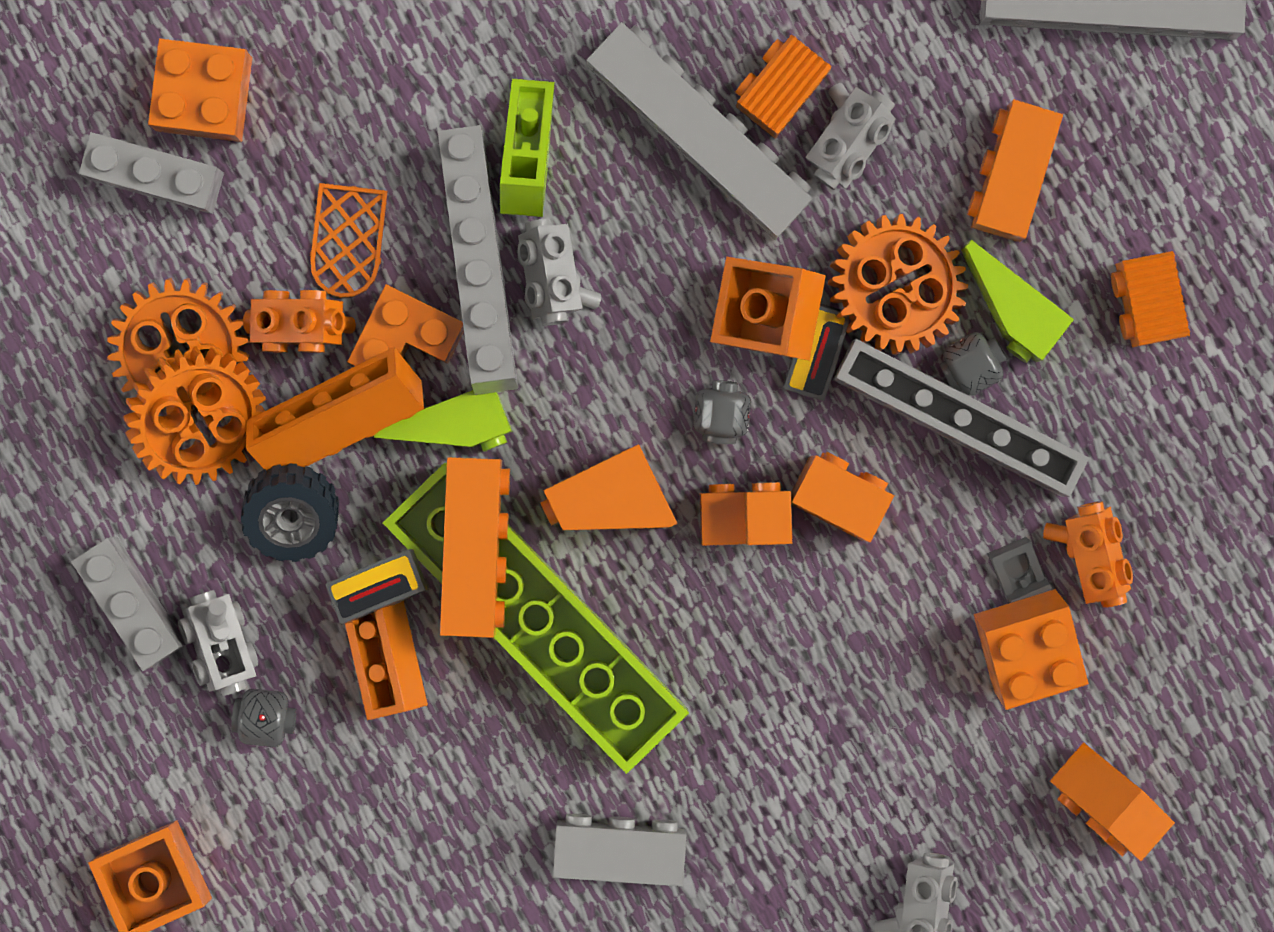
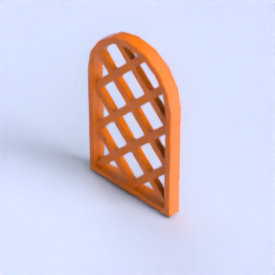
M319 183L310 261L311 273L316 283L328 294L340 298L355 297L367 291L375 281L379 265L381 264L380 255L388 191ZM328 189L349 192L336 201ZM324 192L332 202V205L321 213ZM357 192L378 194V196L366 204ZM353 195L363 208L349 217L340 205ZM382 200L379 221L370 208ZM337 209L346 221L333 231L324 218ZM367 212L375 222V225L363 234L354 221ZM319 223H321L329 235L317 243ZM350 225L359 238L346 247L337 234ZM379 229L377 248L375 250L367 238ZM333 238L343 251L329 260L321 250V247ZM363 242L372 255L362 263H359L350 251ZM316 252L326 263L317 271L315 263ZM347 255L355 265V268L343 277L334 264ZM375 259L374 270L370 277L364 270V267ZM330 268L339 281L330 288H327L321 282L319 276ZM360 272L367 280V283L364 287L354 291L347 281ZM343 285L349 293H339L335 290Z

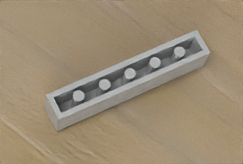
M981 0L980 25L1236 40L1245 33L1246 0Z
M621 22L587 59V67L767 234L776 240L812 201L813 198L808 194L811 189L810 186L795 172L792 171L787 175L776 165L779 161L778 156L764 143L760 142L757 146L744 135L748 131L747 128L734 115L728 113L724 117L712 105L716 100L704 87L696 84L693 88L681 77L684 70L675 60L668 55L661 59L649 48L653 42L640 28L634 25L629 29Z
M481 125L438 131L471 385L475 395L518 389L482 128Z
M858 339L850 343L832 379L1060 497L1071 496L1089 460V457Z

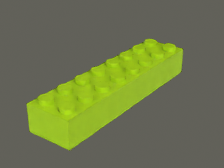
M447 462L442 464L383 522L408 550H414L416 558L441 584ZM508 524V538L499 539V557H507L506 584L498 583L497 601H505L504 628H496L494 638L627 774L689 714V710Z

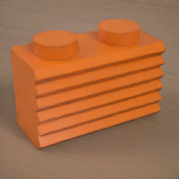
M792 34L785 43L777 39L762 58L767 65L761 73L755 76L750 72L735 91L741 97L737 101L736 108L775 139L831 69L829 63L825 62Z
M1173 251L1124 260L1115 264L1117 272L1111 273L1112 289L1116 298L1122 297L1125 314L1119 316L1120 329L1124 340H1131L1132 348L1190 336L1187 314L1181 293L1182 288Z

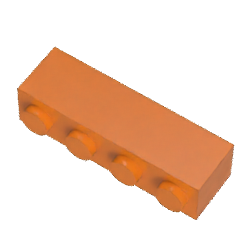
M393 347L246 420V450L265 470H269L272 466L278 464L284 466L292 463L301 467L309 466L327 456L337 454L343 448L364 438L372 437L380 430L401 420L408 419L423 410L422 380L397 349Z
M447 457L440 636L494 638L496 628H504L505 601H497L498 583L506 584L507 557H499V539L508 538L509 515L508 513H500L501 495H509L510 469H502L503 460Z

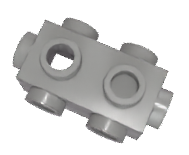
M842 83L833 85L828 92L838 110L834 112L830 124L805 157L817 169L814 177L835 190L838 184L846 189L851 181L856 180L862 175L866 160L876 146L881 145L887 140L892 124L896 120L891 113L895 104L880 92L874 90L869 95L855 87L853 92L849 94Z
M538 219L526 222V232L518 235V261L524 268L526 279L525 302L528 308L531 309L532 320L541 319L542 326L557 325L568 322L567 315L583 309L582 305L597 309L601 302V294L580 287L581 280L579 273L576 272L568 224L551 225V219Z
M215 590L189 598L192 606L182 609L184 618L178 620V626L185 644L193 643L198 659L192 661V669L200 686L207 684L209 692L220 689L222 697L246 689L245 680L256 677L254 667L258 666V658L252 643H245L240 626L245 624V620L239 603L237 601L232 602L229 594L217 598ZM219 656L226 657L230 662L229 669L224 673L220 672L216 665V659Z
M924 853L923 857L908 863L904 902L898 903L896 917L875 921L874 931L952 932L953 925L952 920L948 919L949 903H952L956 897L958 880L957 877L953 876L954 863H949L950 857L938 853Z

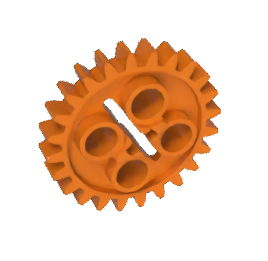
M899 214L894 218L892 226L887 216L882 215L877 219L876 227L873 223L867 221L861 225L862 234L855 230L847 236L851 245L842 244L837 248V252L844 260L837 259L830 264V267L839 272L840 275L828 280V285L839 288V293L829 299L830 302L842 303L844 307L838 312L836 318L841 319L849 316L851 319L846 332L851 333L859 328L862 331L860 341L866 343L874 338L875 349L879 351L885 349L887 344L890 343L893 355L902 352L904 343L911 354L919 350L920 342L928 348L935 344L934 335L939 338L948 335L949 331L944 323L953 325L959 321V317L952 309H960L966 305V302L957 297L956 293L968 288V284L959 282L956 276L966 271V267L954 266L952 260L960 254L959 250L947 252L944 249L950 237L945 236L938 241L933 238L936 232V225L934 224L925 231L920 230V217H916L906 226L903 214ZM900 246H905L913 252L914 263L912 266L906 265L900 260L898 255ZM863 265L875 270L877 274L876 285L869 284L863 279L861 273ZM923 266L930 268L928 274L915 279L904 287L887 294L873 303L866 302L868 295L884 288L893 281L899 280ZM920 284H926L932 288L935 295L932 304L923 301L920 297ZM884 303L890 304L896 309L898 314L896 323L887 321L883 316L882 306Z
M167 278L164 291H161L152 282L148 284L150 296L148 298L137 290L132 294L137 305L136 307L127 303H123L120 306L127 319L115 318L111 322L121 333L107 338V342L119 346L117 351L107 356L108 360L120 361L121 366L112 373L113 377L126 376L128 379L121 391L124 393L134 389V382L147 384L149 379L144 369L148 368L157 373V369L160 367L158 358L163 357L169 364L175 362V353L171 354L169 351V347L174 343V339L161 318L163 312L168 313L171 319L172 329L179 343L187 342L189 348L184 353L185 359L190 358L193 346H197L199 350L215 348L220 354V360L225 354L230 353L236 360V363L248 361L250 354L238 350L239 346L248 343L250 340L249 336L237 335L236 330L244 325L243 319L232 321L229 317L236 308V305L231 304L222 308L219 303L223 292H218L212 298L206 296L208 283L205 282L197 291H192L190 278L184 279L180 289H176L172 278ZM185 309L196 311L202 321L200 329L189 331L183 328L179 321L180 312ZM150 325L158 329L161 335V342L158 346L149 347L142 343L139 336L142 326ZM213 382L202 384L196 394L207 392ZM178 387L176 393L190 415H192L194 404L185 389ZM175 405L166 406L167 415L173 411Z
M193 346L190 358L185 359L178 349L175 350V362L171 364L163 357L158 358L161 370L157 373L148 368L144 369L149 379L147 384L133 383V387L140 396L139 398H126L127 405L134 412L123 416L128 427H131L125 434L130 443L134 444L132 449L137 458H143L142 461L149 471L156 468L162 479L167 478L172 472V476L177 484H181L186 475L189 474L194 484L199 485L202 473H207L212 481H216L218 468L222 467L231 474L233 469L230 461L234 458L243 463L247 461L242 453V450L246 447V420L265 411L259 404L264 402L266 397L260 389H257L260 383L253 374L249 375L250 370L243 362L236 364V360L230 353L225 354L220 360V354L215 348L211 347L204 358L198 347ZM213 382L207 392L196 394L202 384ZM178 387L185 389L201 418L215 438L213 445L207 443L192 416L176 393ZM175 405V408L169 415L158 416L164 407ZM233 416L227 425L217 427L222 418ZM195 439V442L189 448L179 449L186 440Z

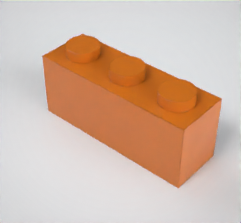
M1015 99L1007 105L1006 110L999 108L992 128V133L998 135L994 151L986 150L979 174L986 176L981 192L976 190L973 192L967 210V215L974 217L970 228L1016 242L1026 239L1063 114Z
M404 601L393 606L384 607L345 624L367 720L398 714L428 705Z

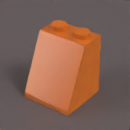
M639 444L543 490L547 499L540 502L551 526L559 522L562 530L666 528L678 524Z

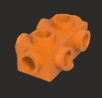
M265 290L263 292V299H251V309H248L243 317V326L246 333L250 335V342L262 344V352L288 353V345H298V352L325 353V345H342V333L352 334L356 327L355 319L344 315L343 301L326 299V291L300 290V299H289L290 292Z
M1103 501L1087 503L1078 506L1079 513L1065 520L1066 526L1046 523L1043 538L1067 544L1068 556L1075 558L1086 604L1101 601L1102 608H1108L1128 602L1126 593L1131 590L1130 584L1133 581V573L1130 562L1123 558L1120 546L1123 537L1122 527L1118 518L1113 517L1111 506L1104 508Z

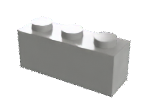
M90 132L79 171L81 176L94 182L210 214L214 212L224 172L215 166Z
M118 537L106 538L71 561L142 671L154 667L186 646L181 633Z
M566 814V821L557 820L553 878L683 886L686 829H679L678 822L673 820L655 819L652 820V827L635 826V819L630 817H609V824L592 823L591 815Z

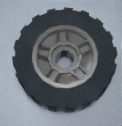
M292 463L281 466V464L274 465L269 470L264 469L259 472L258 477L253 478L248 484V490H245L241 512L242 531L244 536L248 537L249 544L253 548L256 547L260 550V553L266 557L271 556L276 558L275 560L283 562L284 560L299 562L300 559H311L318 552L326 550L328 543L332 542L335 537L339 515V498L335 495L336 489L333 484H330L326 480L327 477L322 473L318 474L313 471V468L308 466L301 467ZM291 510H294V511H296L297 513H296V514H292Z

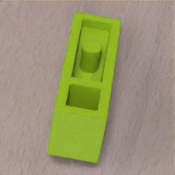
M512 79L500 178V214L543 217L555 82Z
M970 240L964 245L961 252L1002 337L1010 342L1006 347L1007 350L1025 363L1030 358L1035 362L1043 361L1074 319L973 240Z
M472 390L425 408L408 419L394 423L380 430L374 435V438L465 447L481 445L483 452L506 444L505 435L513 432L498 392L475 395Z

